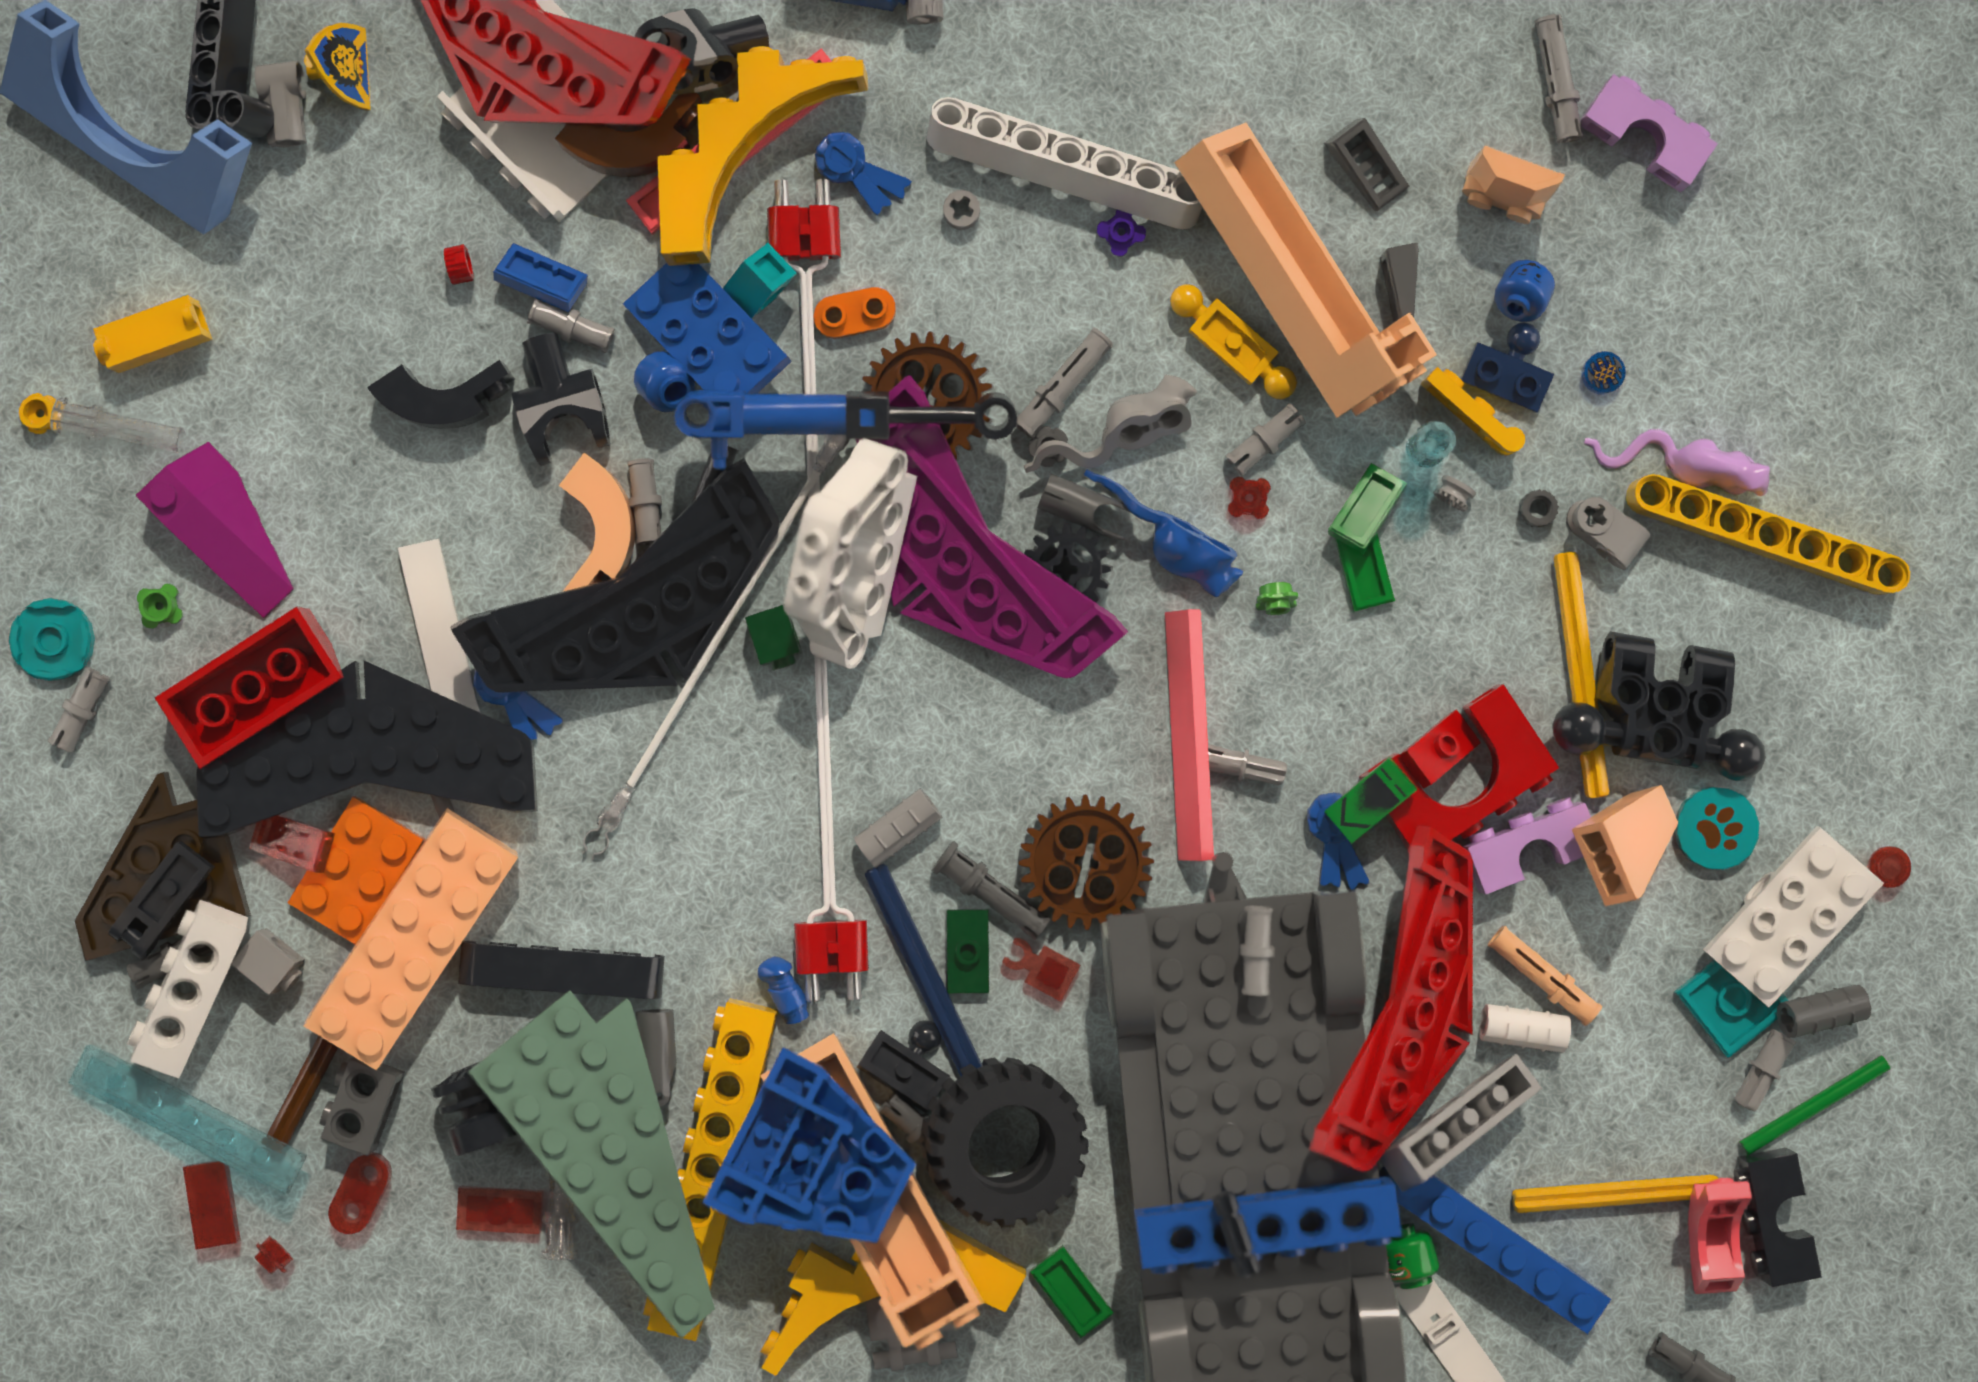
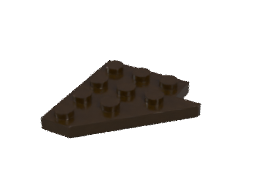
M168 772L159 773L154 778L75 919L85 961L132 948L123 940L117 942L108 935V932L177 842H184L215 866V868L159 940L180 935L177 934L186 910L194 912L199 900L243 916L251 914L229 835L204 839L199 837L197 800L177 805ZM138 919L135 922L134 928L144 934L148 926Z

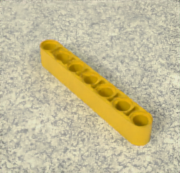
M1651 474L1636 479L1629 485L1626 491L1628 506L1640 515L1871 594L1884 595L1896 593L1903 590L1910 581L1911 572L1905 560L1898 556L1661 475ZM1644 484L1652 486L1656 491L1657 497L1654 505H1648L1641 499L1640 491ZM1684 497L1689 498L1695 504L1696 512L1692 519L1686 518L1680 511V502ZM1723 511L1731 513L1734 517L1735 526L1732 532L1723 530L1720 525V515ZM1763 524L1769 526L1774 533V540L1770 546L1765 545L1759 537V531ZM1803 538L1809 540L1813 546V554L1810 559L1804 558L1799 552V543ZM1843 551L1848 553L1852 559V568L1848 573L1844 572L1838 563L1839 556ZM1882 565L1888 567L1892 575L1888 586L1883 585L1878 578V571Z

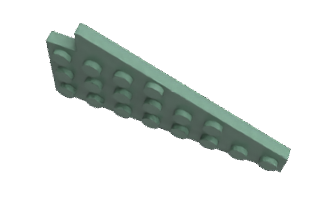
M569 990L467 1073L678 1336L683 1338L715 1310L632 1004L626 998L595 1022Z

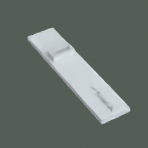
M434 539L399 547L398 552L431 691L479 712L467 655L451 631V626L459 622L440 540Z
M1434 1280L1430 1284L1418 1288L1401 1289L1400 1286L1395 1288L1398 1302L1455 1382H1505ZM1437 1313L1440 1318L1433 1322L1430 1317Z

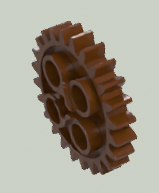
M928 331L925 343H921L919 336L915 332L911 333L910 345L908 346L901 339L896 338L895 346L897 351L895 353L882 348L881 352L885 362L883 364L875 361L869 363L877 372L875 377L863 376L862 378L863 381L872 386L871 391L890 392L905 378L906 367L911 363L919 362L924 368V377L918 385L927 394L932 381L933 369L935 365L940 364L941 371L931 391V396L937 398L935 406L930 405L931 407H974V403H977L984 396V393L994 389L993 384L981 383L980 380L989 372L986 367L977 369L973 367L979 359L978 354L973 353L965 358L963 356L967 346L965 343L960 342L954 349H951V336L946 334L940 344H937L935 334L932 331ZM958 375L964 383L963 391L957 397L948 398L944 393L943 384L948 377ZM983 416L986 423L992 422V419L988 416ZM951 424L948 434L945 435L956 461L959 460L958 447L962 446L970 452L974 450L969 441L972 435L984 438V435L977 428H974V424Z
M1083 794L1080 806H1075L1072 799L1068 796L1065 800L1066 809L1062 811L1054 803L1050 804L1053 814L1050 819L1039 813L1036 815L1042 827L1040 830L1031 827L1026 829L1034 838L1033 843H1021L1020 847L1030 852V857L1021 859L1018 863L1020 866L1030 868L1031 872L1021 877V882H1034L1035 887L1029 891L1027 896L1034 898L1041 895L1043 899L1038 906L1040 912L1051 906L1054 908L1052 913L1053 922H1056L1062 914L1067 915L1068 928H1072L1076 919L1080 918L1083 921L1085 930H1089L1092 918H1097L1101 924L1102 922H1107L1106 915L1110 913L1112 915L1121 914L1119 908L1123 905L1133 911L1136 909L1130 898L1133 894L1145 897L1146 893L1138 884L1139 881H1152V877L1143 872L1142 869L1143 866L1153 864L1154 859L1142 856V851L1151 847L1152 844L1150 841H1138L1137 837L1143 833L1145 828L1144 826L1134 828L1129 826L1134 818L1132 812L1121 818L1118 816L1120 803L1116 802L1107 810L1105 809V797L1100 796L1096 805L1090 806L1087 794ZM1076 825L1081 829L1083 839L1077 847L1067 848L1060 843L1059 834L1065 826ZM1097 826L1098 833L1092 850V858L1098 861L1096 868H1088L1082 895L1080 898H1076L1074 891L1081 868L1079 864L1074 863L1076 856H1084L1090 828ZM1116 835L1122 840L1123 849L1121 854L1115 858H1106L1100 852V843L1106 836ZM1059 865L1068 867L1073 874L1071 883L1064 888H1056L1049 882L1050 871ZM1097 876H1106L1112 881V891L1105 898H1096L1090 893V883Z

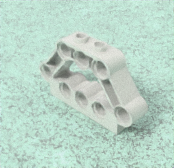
M868 439L860 440L853 449L848 461L820 493L811 497L803 512L785 595L784 609L788 616L794 617L810 640V652L814 656L849 669L856 667L862 660L869 638L882 635L917 476L906 473L908 461L904 451Z

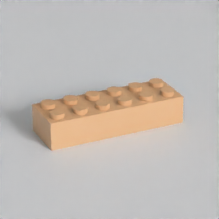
M446 808L307 1016L304 1027L377 1071L518 859V852L454 811Z

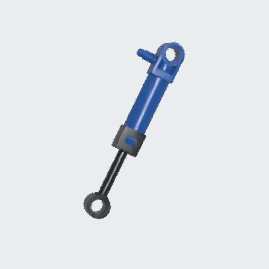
M696 390L689 392L682 398L676 407L674 416L677 427L688 437L711 438L713 468L717 470L726 468L728 438H744L745 434L846 435V439H888L889 424H974V428H977L982 435L989 439L998 440L1010 435L1017 423V414L1013 402L1005 394L998 392L985 394L977 403H974V407H889L888 391H847V394H746L745 390ZM695 403L703 405L709 413V420L703 424L693 423L687 417V407ZM995 405L1003 407L1008 413L1004 423L992 426L985 422L983 416L989 407Z

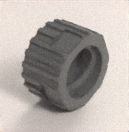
M1541 489L1531 491L1519 503L1520 517L1522 521L1531 527L1546 526L1553 522L1552 520L1558 514V501L1555 499V496L1546 490L1541 491ZM1535 499L1542 500L1546 504V514L1542 518H1536L1530 513L1531 503Z

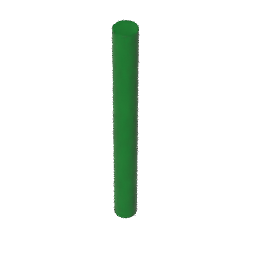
M1880 1055L1740 1140L1739 1143L1748 1156L1891 1070L1890 1065Z

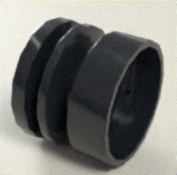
M479 1062L451 1073L444 1081L431 1088L434 1098L454 1094L455 1100L438 1108L440 1114L460 1111L463 1119L454 1123L446 1130L456 1156L474 1152L517 1135L467 1073Z

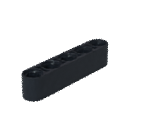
M462 941L458 984L566 993L570 990L573 994L660 999L662 998L665 956L655 954V957L641 956V953L613 951V954L600 953V950L572 948V951L559 950V947L531 945V947H517V944L490 942V944H476V941Z

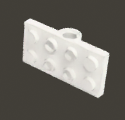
M1816 826L1775 872L1767 873L1755 884L1745 896V904L1703 950L1766 1006L1770 1007L1884 883L1821 827Z

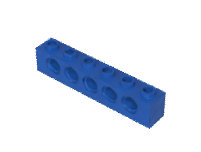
M1389 1177L1236 1196L1240 1207L1238 1213L1243 1215L1254 1248L1251 1252H1255L1258 1261L1263 1259L1262 1254L1279 1252L1281 1257H1295L1305 1254V1248L1322 1246L1323 1251L1334 1252L1347 1249L1348 1243L1365 1241L1366 1246H1382L1391 1243V1237L1402 1236L1396 1187ZM1213 1199L1134 1209L1140 1261L1143 1269L1151 1268V1273L1173 1272L1177 1270L1176 1265L1194 1263L1195 1268H1209L1219 1265V1259L1235 1257L1231 1256L1227 1242H1220L1213 1238L1214 1229L1220 1224L1219 1220L1222 1219L1216 1213ZM1352 1206L1363 1208V1217L1358 1224L1353 1226L1343 1224L1342 1216L1347 1208ZM1311 1211L1319 1213L1321 1221L1316 1229L1304 1231L1299 1228V1221L1305 1213ZM1265 1217H1273L1278 1220V1228L1270 1236H1261L1256 1233L1258 1222ZM1179 1228H1187L1193 1232L1192 1241L1185 1247H1176L1170 1243L1172 1233Z

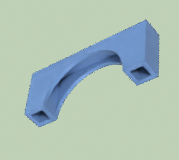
M43 0L18 13L0 87V94L203 235L225 221L230 214L252 143L218 119L193 134L185 150H163L139 141L113 121L99 104L88 85L78 52V30L80 23L47 0Z

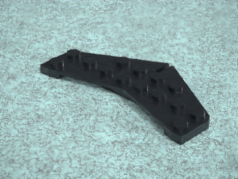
M743 458L725 468L620 577L469 615L453 624L451 631L485 685L495 692L678 686L675 677L660 652L667 649L686 681L778 533V516L746 460Z
M365 660V699L360 697L359 663L354 661L341 669L344 678L204 768L200 769L197 767L196 771L199 837L203 839L231 835L260 821L355 786L370 783L493 807L514 813L538 811L535 752L533 742L529 736L520 730Z

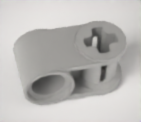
M1591 497L1578 501L1567 512L1566 522L1569 529L1593 547L1604 559L1607 556L1610 557L1607 561L1622 570H1626L1651 536L1648 530L1640 523L1624 515L1608 503L1607 500L1600 497ZM1593 509L1595 512L1592 518L1596 523L1587 525L1588 515L1584 511Z

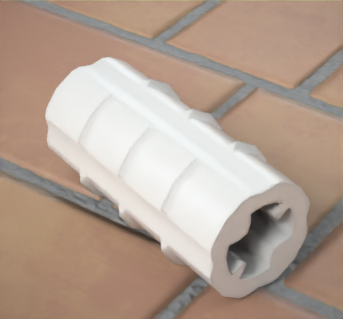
M1485 1004L1482 1009L1479 1025L1481 1041L1499 1043L1501 1046L1504 1044L1520 1046L1522 1049L1525 1047L1540 1049L1542 1052L1547 1050L1565 1053L1568 1048L1571 1036V1020L1569 1016L1552 1014L1549 1011H1532L1529 1008H1512L1508 1005Z

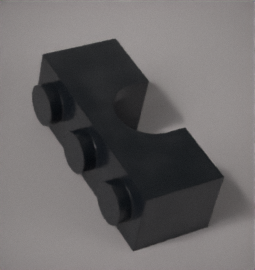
M1785 1147L1737 1157L1739 1169H1734V1181H1748L1752 1196L1747 1205V1210L1742 1215V1221L1746 1233L1753 1235L1755 1251L1750 1252V1262L1754 1274L1761 1276V1279L1771 1287L1822 1278L1814 1236L1803 1229L1783 1232L1779 1229L1776 1221L1778 1208L1785 1200L1806 1195L1798 1154Z

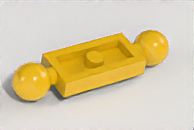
M1184 284L1178 286L1173 291L1170 298L1172 310L1181 317H1193L1196 320L1188 332L1246 383L1251 385L1260 376L1264 379L1265 391L1274 399H1286L1294 393L1297 379L1293 371L1284 366L1274 367L1271 364L1279 352L1218 298L1207 308L1203 304V295L1197 287Z

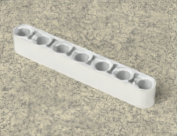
M941 98L932 106L927 141L934 150L1177 229L1193 227L1200 217L1203 207L1181 172L1177 169L956 98Z

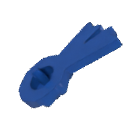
M830 133L823 138L815 149L816 168L820 174L832 183L852 182L875 215L880 213L882 207L892 205L891 200L878 187L900 199H904V188L911 184V180L865 162L864 146L850 133Z
M475 670L473 686L482 700L490 704L504 706L511 726L524 732L530 739L538 738V733L530 718L548 735L552 734L555 725L563 722L559 715L526 691L495 692L489 689Z
M1335 792L1322 794L1312 802L1307 809L1306 815L1309 831L1324 843L1319 880L1321 886L1332 883L1335 887H1340V864H1342L1351 890L1358 883L1368 884L1369 879L1351 842L1324 812L1342 794Z

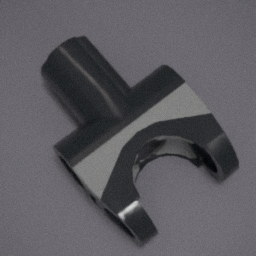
M695 8L671 12L650 19L643 23L635 34V37L646 40L651 34L661 32V36L656 43L675 48L691 59L686 67L685 75L678 82L673 92L674 95L706 91L728 84L738 72L737 53L748 52L749 49L758 46L769 47L768 32L761 16L754 15L712 26L704 14Z
M558 333L542 334L522 342L534 386L512 392V400L520 428L538 464L543 466L552 463L547 441L550 439L554 426L559 422V417L569 414L573 418L584 421L586 427L591 429L598 448L609 446L610 434L606 408L593 369L570 375Z

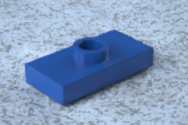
M512 243L493 271L494 281L566 312L570 311L586 287L588 274L515 243Z

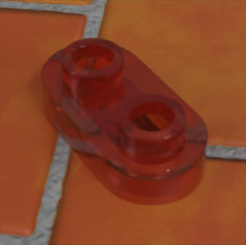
M372 1152L368 1156L362 1154L350 1163L328 1211L330 1223L337 1231L343 1234H355L371 1222L392 1178L391 1165L383 1155ZM366 1166H372L377 1170L378 1176L376 1180H369L365 1177L364 1170ZM348 1204L358 1206L359 1216L357 1218L348 1216L346 1212Z

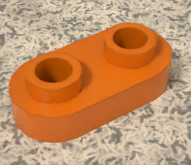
M871 287L822 299L815 307L814 322L818 331L828 338L838 339L881 330L889 326L895 317L896 305L891 294L882 288ZM870 302H880L883 305L882 311L876 315L870 314L867 311V306ZM837 309L842 313V318L839 322L830 323L826 317L830 310Z

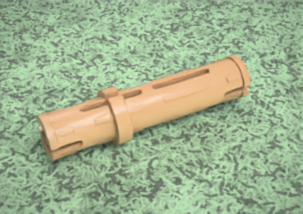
M1502 926L1489 941L1487 946L1493 948L1522 974L1545 991L1550 1002L1562 1005L1579 1019L1584 1026L1590 1024L1599 1014L1602 1005L1595 1002L1574 984L1575 979L1568 973L1565 975L1561 974L1536 951L1532 950L1509 931L1506 926Z

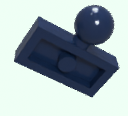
M1527 322L1515 324L1507 334V344L1510 349L1508 354L1476 342L1460 379L1466 384L1538 413L1555 375L1523 361L1525 355L1533 353L1540 344L1538 329Z

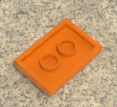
M353 796L287 903L356 945L426 839L357 796Z

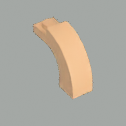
M583 453L559 486L580 501L589 511L595 526V542L589 557L563 591L602 582L601 577L604 573L612 579L620 577L630 563L635 545V519L624 489L606 468L586 453Z

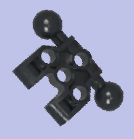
M1612 631L1607 634L1603 643L1596 698L1609 716L1613 718V721L1605 720L1597 708L1587 703L1572 702L1561 708L1552 724L1553 738L1561 749L1575 755H1586L1596 750L1599 745L1611 746L1612 752L1616 756L1647 762H1658L1694 769L1700 767L1702 762L1712 763L1720 775L1733 781H1746L1754 777L1762 769L1766 759L1763 743L1757 735L1747 730L1730 729L1722 733L1718 739L1708 737L1709 728L1731 713L1735 676V657L1732 652L1689 645L1682 657L1678 681L1665 680L1660 682L1654 676L1656 646L1653 638ZM1620 684L1625 686L1629 692L1627 704L1620 700L1618 696ZM1660 691L1667 695L1669 700L1667 710H1664L1658 702ZM1700 698L1708 705L1706 717L1698 709ZM1656 732L1664 739L1662 752L1654 745L1653 737Z

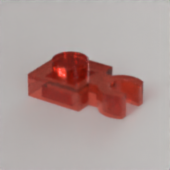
M1015 937L1012 942L1024 950L1023 958L1019 961H1013L1004 956L1002 962L1013 970L1027 969L1029 973L1024 980L1025 983L1061 1002L1081 965L1046 945H1043L1037 955L1032 952L1031 946L1026 940Z

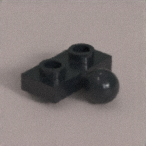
M928 1020L915 1023L909 1031V1048L880 1030L856 1067L926 1113L929 1110L927 1106L932 1097L939 1095L943 1088L941 1085L950 1077L949 1074L922 1057L924 1054L935 1051L941 1043L942 1036L936 1024Z

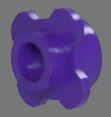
M1116 210L1115 216L1110 220L1101 221L1098 224L1097 235L1100 238H1105L1114 256L1122 257L1127 254L1128 249L1136 242L1141 243L1145 240L1146 229L1134 221L1132 214ZM1120 228H1123L1126 232L1122 236L1117 232Z

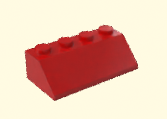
M296 606L156 696L155 700L198 767L202 769L335 684L344 676L332 643L311 610Z

